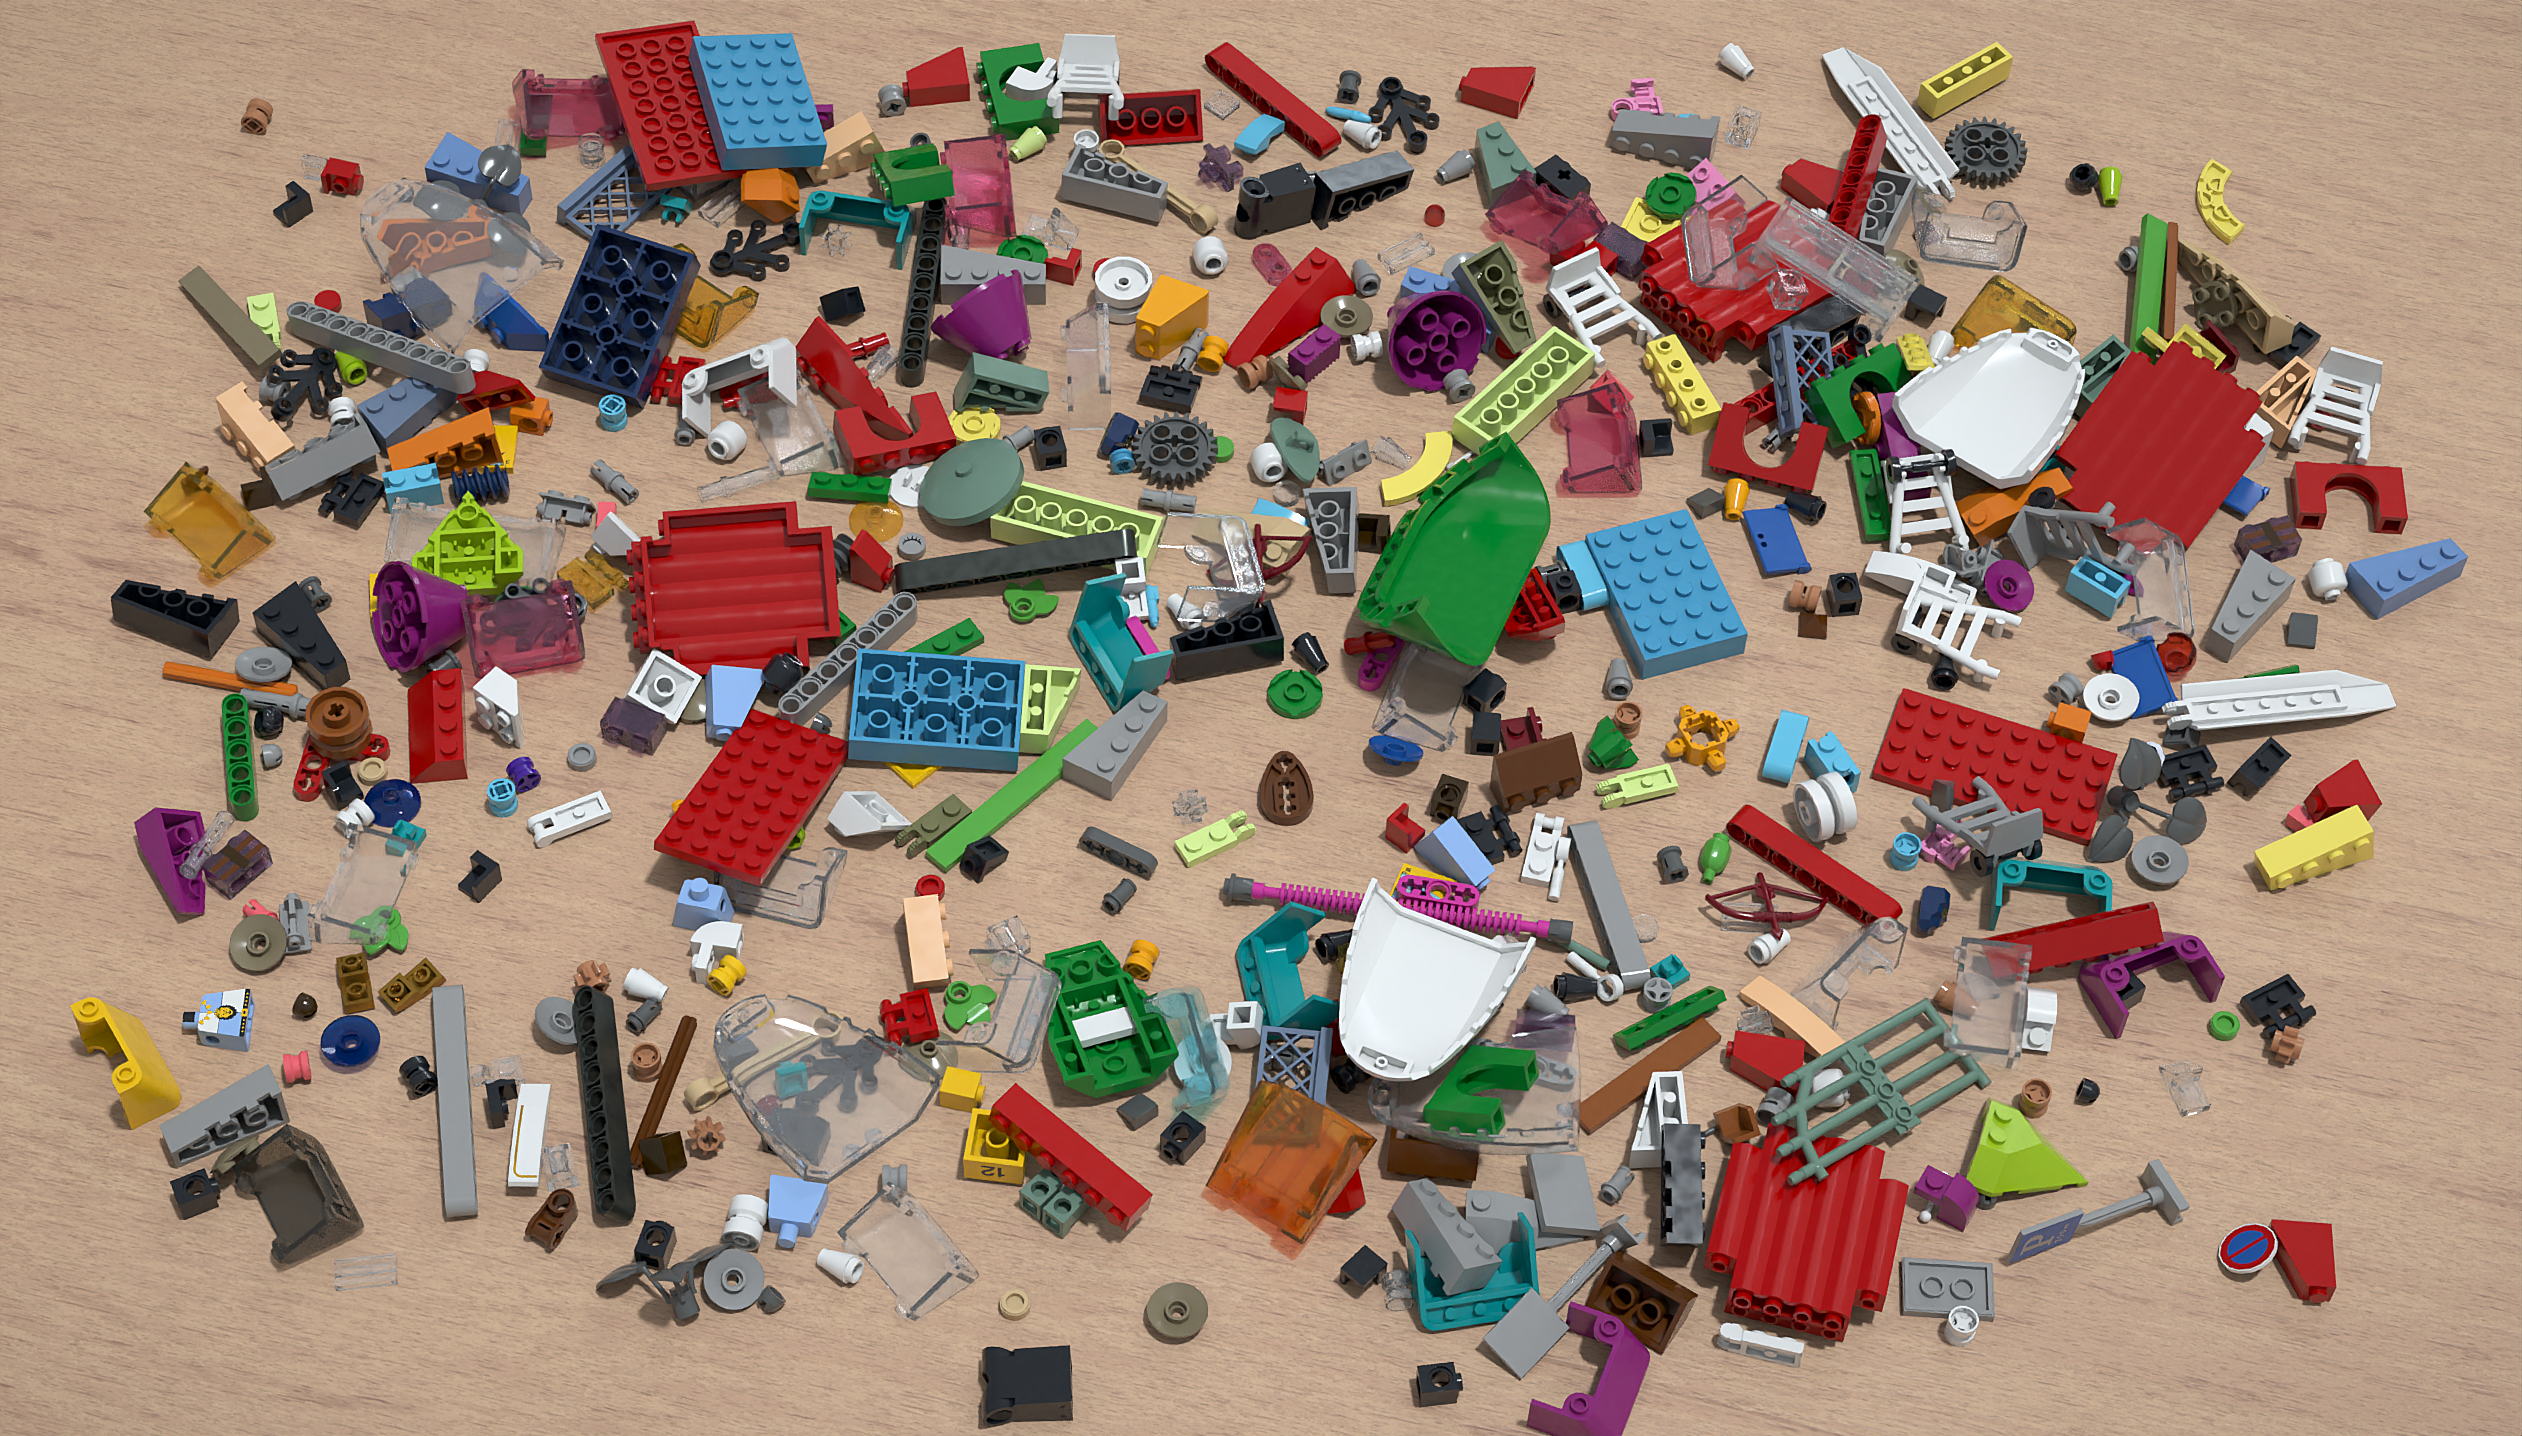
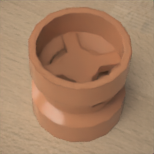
M254 98L249 101L246 107L247 112L244 113L241 119V125L252 134H262L266 130L268 120L273 114V108L267 101Z
M1263 355L1253 358L1251 363L1245 362L1237 367L1238 377L1247 389L1256 387L1260 381L1266 382L1273 378L1272 367Z
M1795 580L1788 606L1794 608L1801 606L1806 611L1815 613L1822 587L1817 585L1806 586L1804 582Z
M1630 701L1618 704L1615 708L1613 721L1616 728L1613 730L1618 729L1628 740L1637 737L1643 713L1641 707Z
M652 1043L638 1044L631 1053L634 1076L644 1083L654 1082L658 1079L663 1067L660 1050Z
M2038 1078L2030 1079L2024 1084L2018 1102L2019 1110L2023 1115L2034 1119L2040 1118L2046 1113L2052 1096L2050 1085Z

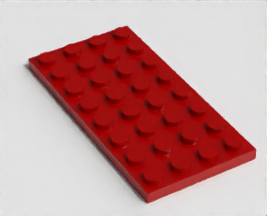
M694 20L595 34V43L646 191L738 178L748 171V169L722 170L688 59L693 36H700Z
M1903 688L1871 779L1931 798L1933 781L1935 779L1954 781L1953 804L1961 807L1977 801L1979 790L1972 785V782L1976 777H1981L1995 790L2010 812L2017 811L2021 814L2040 808L2043 818V833L2089 846L2118 754ZM1994 808L1987 810V814L1995 812Z
M750 709L741 728L735 729L655 839L654 850L760 887L847 761L849 742L828 734H818L814 729L795 723L792 724L788 720H782L761 711Z

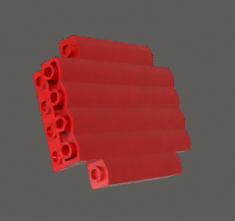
M1728 197L1645 244L1641 261L1649 268L1642 271L1638 288L1643 291L1640 303L1714 363L1721 359L1725 342L1730 337L1734 336L1753 351L1768 342V333L1775 324H1781L1791 316L1804 312L1808 307H1814L1824 299L1837 295L1841 285L1834 276L1838 274L1842 259L1833 258L1828 245L1824 244L1814 232L1805 229L1798 219L1787 215L1783 208L1774 201L1767 200L1747 211L1740 201Z
M2173 340L2155 365L2151 364L2152 359L2142 351L2138 353L2131 351L2054 455L2056 460L2075 472L2068 481L2074 490L2058 500L2073 511L2098 513L2106 502H2111L2115 506V510L2110 515L2115 519L2114 525L2111 528L2106 526L2096 527L2123 546L2126 543H2131L2135 547L2133 553L2144 561L2147 560L2164 536L2187 551L2265 446V443L2262 441L2263 436L2253 429L2249 431L2245 429L2263 403L2259 400L2260 395L2249 387L2246 389L2241 388L2236 384L2238 380L2230 373L2224 372L2222 374L2214 368L2216 366L2215 363L2207 357L2202 356L2200 359L2192 353L2193 348L2183 341L2177 343Z
M796 501L662 512L663 519L658 520L659 536H664L665 539L653 540L652 536H643L641 541L631 542L632 549L627 550L628 566H633L634 577H629L630 594L635 593L636 604H631L632 621H637L638 632H633L634 649L639 648L641 655L650 654L654 648L661 653L674 652V656L670 657L671 659L700 676H706L711 665L763 670L774 654H783L784 652H788L796 657L803 664L801 669H810L808 641L841 639L832 526L799 528Z
M1769 1123L1763 1150L1749 1143H1733L1703 1268L1733 1275L1724 1310L1725 1313L1843 1342L1853 1305L1866 1310L1878 1312L1883 1310L1909 1185L1895 1179H1880L1885 1151L1872 1145H1864L1827 1166L1825 1170L1829 1176L1822 1182H1819L1815 1174L1798 1184L1790 1185L1787 1182V1177L1809 1163L1802 1148L1791 1152L1785 1157H1778L1775 1152L1776 1149L1795 1138L1797 1131L1786 1124L1773 1126L1772 1123ZM1822 1135L1812 1141L1818 1157H1821L1848 1140Z

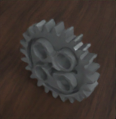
M1973 117L1972 123L1964 120L1962 126L1956 124L1955 130H1950L1949 136L1946 137L1944 150L1959 168V172L1956 175H1966L1965 181L1974 178L1975 184H1978L1980 180H1983L1986 186H1988L1989 181H1993L1995 185H1998L2000 179L2008 183L2009 177L2015 179L2017 172L2021 173L2023 166H2025L2028 148H2025L2026 141L2020 140L2022 134H2013L2015 128H2005L2006 122L1998 125L1996 118L1990 123L1986 117H1983L1982 122Z
M1175 411L1173 417H1169L1168 413L1164 412L1163 419L1154 415L1153 423L1145 420V428L1139 426L1138 434H1135L1133 437L1131 451L1133 460L1136 462V469H1142L1143 477L1151 474V482L1159 478L1161 479L1162 486L1167 481H1170L1171 486L1175 487L1176 481H1180L1183 486H1186V480L1188 479L1193 483H1196V476L1204 479L1205 471L1211 472L1212 464L1217 462L1218 445L1217 437L1214 436V430L1207 429V422L1199 424L1198 416L1190 420L1189 413H1186L1182 418L1179 417L1178 411Z

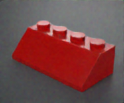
M1201 89L1122 93L1124 105L1119 109L1118 120L1108 119L1109 96L1112 94L1097 95L1102 142L1113 139L1120 141L1123 145L1203 140Z
M461 668L433 670L408 689L411 784L468 779L465 687Z

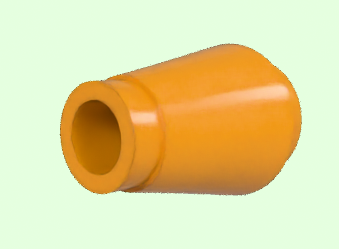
M1730 479L1723 487L1725 517L1736 521L1741 519L1750 489L1746 481Z

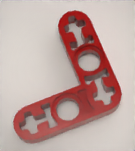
M372 734V740L368 747L357 756L346 760L362 762L367 758L373 757L386 761L391 752L389 742L382 735ZM310 735L308 736L293 784L296 797L303 802H311L319 797L324 784L321 772L328 769L331 762L330 758L320 755L314 749ZM377 746H381V747H382V748H378L377 752H373V751H372V750H375V749L377 748ZM313 760L322 762L319 768L310 769L307 767L308 763ZM308 778H311L310 780L312 787H308V789L304 791L303 789L307 787L309 782Z

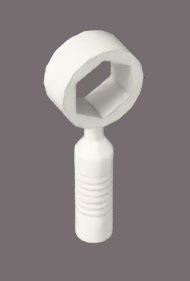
M1560 836L1556 854L1558 865L1553 870L1548 899L1551 901H1559L1565 874L1563 864L1567 863L1571 838Z
M1572 951L1568 954L1566 960L1588 978L1597 980V993L1602 1000L1613 1001L1622 996L1624 987L1622 980L1617 975L1609 974L1600 977L1597 974V970ZM1607 980L1613 984V995L1607 992Z

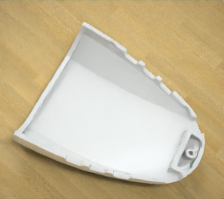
M2029 328L2027 333H2012L2011 329H2006L1981 338L1977 345L1969 349L1965 346L1962 347L1957 355L1951 358L1948 356L1942 358L1941 363L1933 369L1931 367L1926 368L1895 393L1892 407L1910 439L1935 453H1941L1944 449H1952L1958 466L1995 487L2003 489L2029 483L2050 458L2072 419L2084 382L2085 369L2081 367L2080 354L2064 339L2040 329Z
M1372 878L1353 926L1342 977L1339 1005V1034L1347 1056L1364 1072L1387 1081H1413L1430 1075L1455 1056L1495 1014L1526 966L1535 948L1536 938L1530 937L1527 942L1506 944L1490 940L1401 906L1380 887L1378 879Z

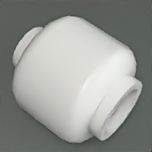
M1214 236L1203 237L1193 246V258L1200 272L1206 275H1214L1224 270L1228 263V255L1224 243L1219 238Z
M729 420L721 422L707 437V445L711 454L722 460L733 459L745 448L747 443L744 429L739 424Z
M1274 443L1261 444L1251 453V466L1261 481L1275 482L1286 474L1288 466Z
M2332 558L2322 559L2313 563V568L2308 573L2313 593L2317 597H2325V600L2339 598L2341 592L2348 585L2342 564L2334 561Z
M1837 1068L1821 1069L1815 1072L1809 1096L1845 1075ZM1850 1087L1816 1106L1820 1108L1842 1106L1845 1099L1850 1098Z

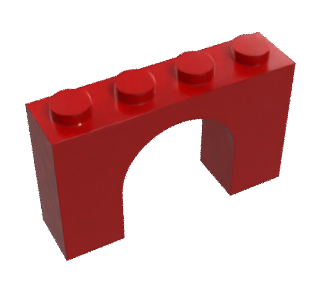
M937 392L911 396L909 415L917 433L911 438L902 441L885 440L875 435L869 428L860 406L834 411L833 430L851 474H869L875 471L936 460L950 449L956 447L957 438Z
M1728 402L1723 403L1708 462L1709 466L1714 467L1713 472L1728 475L1730 470L1740 473L1739 478L1754 481L1755 477L1766 479V485L1780 488L1782 483L1792 486L1791 491L1807 494V490H1814L1829 427L1802 421L1796 447L1791 458L1783 465L1764 467L1755 463L1748 456L1744 446V436L1751 408Z
M2295 461L2290 475L2294 528L2321 530L2327 515L2325 494L2333 490L2345 489L2362 495L2369 502L2373 512L2375 533L2402 535L2408 514L2401 467Z

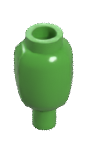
M1714 833L1713 837L1705 842L1702 849L1700 862L1705 870L1702 881L1707 884H1712L1715 874L1722 872L1729 862L1732 849L1729 844L1730 838L1725 834Z

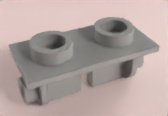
M1364 439L1358 443L1353 442L1349 447L1338 452V455L1320 460L1318 473L1320 475L1325 474L1329 486L1372 462L1367 440Z
M548 490V493H538L543 499V503L538 504L537 513L541 514L542 517L561 520L563 511H567L565 521L585 525L592 521V513L589 510H597L593 503L590 502V499L585 496L574 495V498L564 497L563 493L555 490Z
M1990 540L1985 546H1980L1975 551L1977 563L1985 566L1986 569L1976 571L1975 576L1967 577L1969 586L1980 591L1982 596H1988L1984 587L1986 570L1994 562L2003 559L2001 551L1997 548H1992L1994 540Z
M1954 544L1945 546L1943 550L1945 563L1939 564V566L1956 572L1962 578L1975 576L1976 571L1986 569L1985 566L1977 563L1974 551L1960 548Z
M289 893L283 901L284 904H279L280 923L287 934V948L284 954L311 951L309 901H301L296 893Z

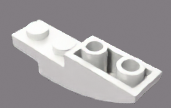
M1873 551L1863 574L1909 595L1921 568L1925 570L1923 583L1959 597L1957 601L1959 603L1972 605L1977 592L1976 588L1954 579L1956 572L1925 560L1890 552Z

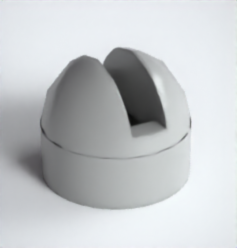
M275 744L261 745L265 768L275 766L282 761L283 754L280 746Z

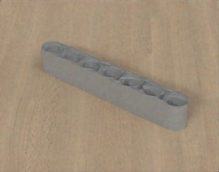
M901 592L890 599L781 697L778 703L779 718L801 726L808 722L855 679L858 648L887 650L915 625L918 619L916 597L909 592Z
M1596 820L1568 825L1567 836L1571 838L1570 847L1608 958L1611 960L1613 972L1622 980L1623 991L1644 987L1645 983L1651 979L1649 967L1599 824Z

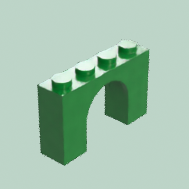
M1039 43L980 51V62H976L978 77H983L981 81L983 96H988V99H986L987 112L993 115L991 117L992 131L997 132L1000 142L1019 139L1027 128H1033L1034 126H1037L1044 135L1059 133V118L1052 117V107L1047 105V98L1017 101L1007 97L1002 92L1006 88L1007 80L1018 66L1034 73L1039 70L1044 63Z
M934 143L873 154L874 162L870 163L872 176L876 178L877 185H880L885 198L890 199L894 207L955 196L952 171L947 164L940 165L938 150Z
M1880 343L1868 350L1869 356L1864 357L1861 354L1849 361L1851 366L1846 369L1844 365L1837 367L1829 372L1830 378L1825 379L1822 376L1810 383L1812 388L1803 393L1819 424L1829 427L1827 439L1833 449L1866 432L1850 401V387L1855 378L1869 381L1879 394L1898 392L1913 379L1894 343L1885 347Z
M1469 1045L1464 1054L1460 1056L1454 1068L1448 1073L1446 1079L1436 1089L1430 1101L1424 1106L1423 1119L1427 1123L1428 1133L1495 1140L1506 1125L1502 1099L1471 1095L1488 1089L1529 1092L1540 1076L1535 1050Z

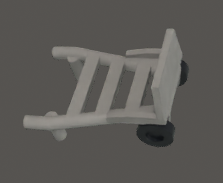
M2045 486L2040 487L2028 497L2030 506L2024 505L2020 509L2007 532L2025 569L2028 570L2032 569L2046 555L2076 561L2086 555L2117 572L2135 576L2138 572L2137 565L2125 563L2135 550L2131 543H2126L2115 558L2109 557L2103 553L2089 524L2093 523L2098 527L2106 526L2111 528L2115 523V519L2110 516L2115 510V506L2111 502H2106L2098 513L2053 509L2057 501L2053 489ZM2043 519L2046 520V522H2047V524H2048V526H2049V528H2050L2049 531H2048V529H2047V527H2046V525H2045ZM2074 522L2077 523L2088 547L2085 546Z
M1976 777L1972 782V785L1979 790L1976 802L1941 813L1937 806H1930L1920 796L1915 797L1912 801V805L1926 816L1925 830L1927 832H1935L1937 824L1976 848L1970 853V864L1975 874L1979 877L1990 875L1994 867H1996L1997 861L2002 862L2014 858L2020 852L2027 860H2035L2042 855V843L2040 841L2043 838L2042 810L2036 808L2021 814L2017 811L2010 812L1995 790L1981 777ZM1995 809V812L1987 814V810ZM1974 814L1980 815V817L1962 823L1955 822ZM1991 826L1990 830L1978 834L1973 833V831Z

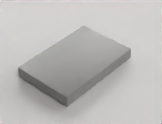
M1529 1151L1526 1161L1541 1231L1596 1237L1600 1232L1584 1156Z
M1902 1257V1316L1948 1319L1951 1310L1955 1307L1967 1306L1977 1313L1979 1321L1993 1322L1995 1317L1993 1263Z

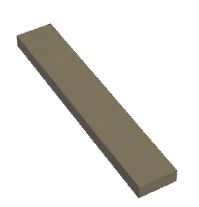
M199 265L178 280L184 290L262 371L281 357L283 354L281 350Z

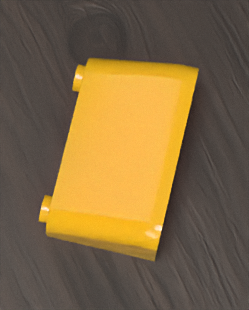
M94 997L85 998L70 1005L79 1034L88 1053L93 1052L94 1049H100L109 1058L123 1052L128 1060L115 1068L111 1078L124 1109L125 1119L131 1130L179 1106L182 1099L179 1086L138 1017Z

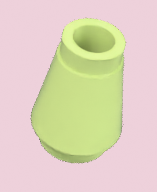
M1037 126L1027 128L1009 149V153L1013 159L1019 161L1043 149L1044 144L1047 143V138Z

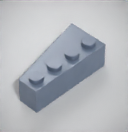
M408 377L358 404L357 409L367 424L376 444L389 458L388 447L413 438V434L423 427L425 429L432 423L433 417L438 413H444L457 402L458 393L413 377Z

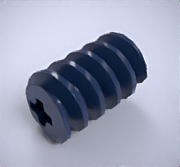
M506 463L504 471H501L499 465L495 464L492 473L487 466H484L482 474L474 467L471 476L468 475L465 469H462L460 478H458L455 471H451L455 498L458 497L461 503L463 502L462 497L467 491L473 495L475 501H477L478 494L481 495L484 501L487 500L489 492H491L494 499H498L500 490L505 497H509L510 485Z

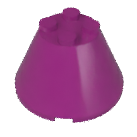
M1019 270L1010 271L1012 276L1007 278L1004 273L1000 274L963 296L951 305L953 311L945 318L942 314L937 317L930 327L932 332L969 356L974 352L1006 361L1013 354L1018 357L1029 349L1028 345L1031 343L1032 336L1023 279Z
M1455 291L1413 293L1400 299L1387 312L1389 360L1396 375L1408 386L1425 389L1426 391L1445 389L1443 380L1448 373L1456 369H1464L1469 374L1479 360L1477 356L1482 344L1485 345L1486 323L1479 307L1467 296Z
M402 561L386 563L377 575L373 588V596H377V611H372L375 638L386 663L391 668L399 669L400 673L413 671L457 643L467 635L470 625L475 623V611L473 608H470L467 588L464 584H455Z

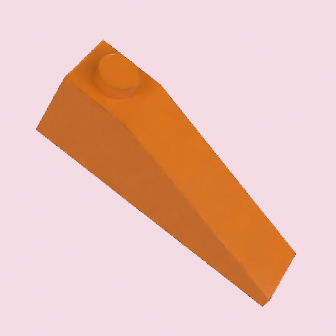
M791 167L748 169L747 173L743 174L741 179V202L775 223H779L800 212L799 188Z
M2055 468L2037 473L2029 483L2003 489L1990 486L1976 490L1958 501L1956 506L1960 516L1978 544L1984 546L1990 540H1994L2009 530L2020 509L2024 505L2030 506L2028 497L2037 488L2044 486L2052 488L2057 500L2074 489L2061 469Z

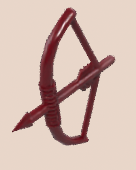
M1255 524V537L1214 568L1207 569V573L1219 586L1229 589L1247 588L1257 584L1255 597L1262 606L1267 593L1264 591V581L1276 578L1294 567L1305 554L1312 540L1311 535L1306 537L1261 535V525ZM1267 540L1304 541L1299 551L1288 562L1278 567L1263 570L1262 555L1267 550ZM1249 547L1251 548L1250 554L1256 556V573L1243 577L1241 580H1222L1214 574Z
M1762 872L1757 873V884L1712 896L1709 894L1705 896V900L1724 915L1738 920L1752 921L1753 923H1771L1772 929L1770 932L1779 941L1784 931L1780 929L1778 923L1805 921L1818 916L1829 900L1828 896L1820 897L1766 883ZM1755 889L1756 896L1764 900L1767 911H1753L1752 913L1737 911L1723 906L1715 899ZM1774 890L1820 901L1821 904L1807 912L1774 911L1771 899L1776 897Z

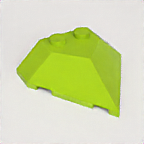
M467 491L462 497L463 502L456 510H451L428 538V544L421 552L417 551L412 557V566L455 584H464L467 588V597L497 595L502 593L508 584L516 582L524 575V553L521 547L512 542L508 537V533L484 507L481 508L476 503L473 495Z
M1988 1097L1981 1122L1984 1124L1977 1149L1969 1163L1965 1177L1974 1185L1979 1193L1989 1197L2002 1196L2003 1192L2017 1191L2018 1194L2061 1189L2063 1185L2075 1184L2076 1187L2088 1185L2089 1182L2016 1107Z

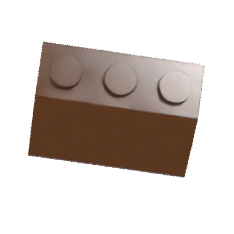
M1572 732L1493 755L1490 789L1502 812L1519 811L1526 806L1545 803L1555 797L1572 795L1581 788L1582 769Z
M1392 1111L1387 1172H1394L1398 1175H1424L1427 1178H1453L1461 1182L1468 1180L1476 1181L1480 1139L1429 1134L1423 1114Z
M1619 1250L1609 1256L1585 1306L1617 1317L1639 1341L1663 1354L1686 1321L1698 1294L1624 1251Z

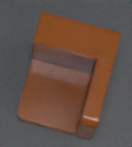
M1738 1103L1713 1113L1721 1141L1730 1144L1741 1143L1761 1135L1754 1110L1751 1106Z

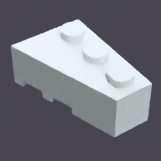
M1682 1071L1652 1073L1631 1149L1629 1168L1661 1167V1125L1664 1123L1688 1124Z

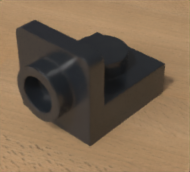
M989 835L966 846L959 867L976 882H980L984 879L987 868L1006 861L1009 851Z
M498 1079L493 1083L485 1084L493 1129L505 1127L504 1115H509L507 1101L518 1098L515 1079Z

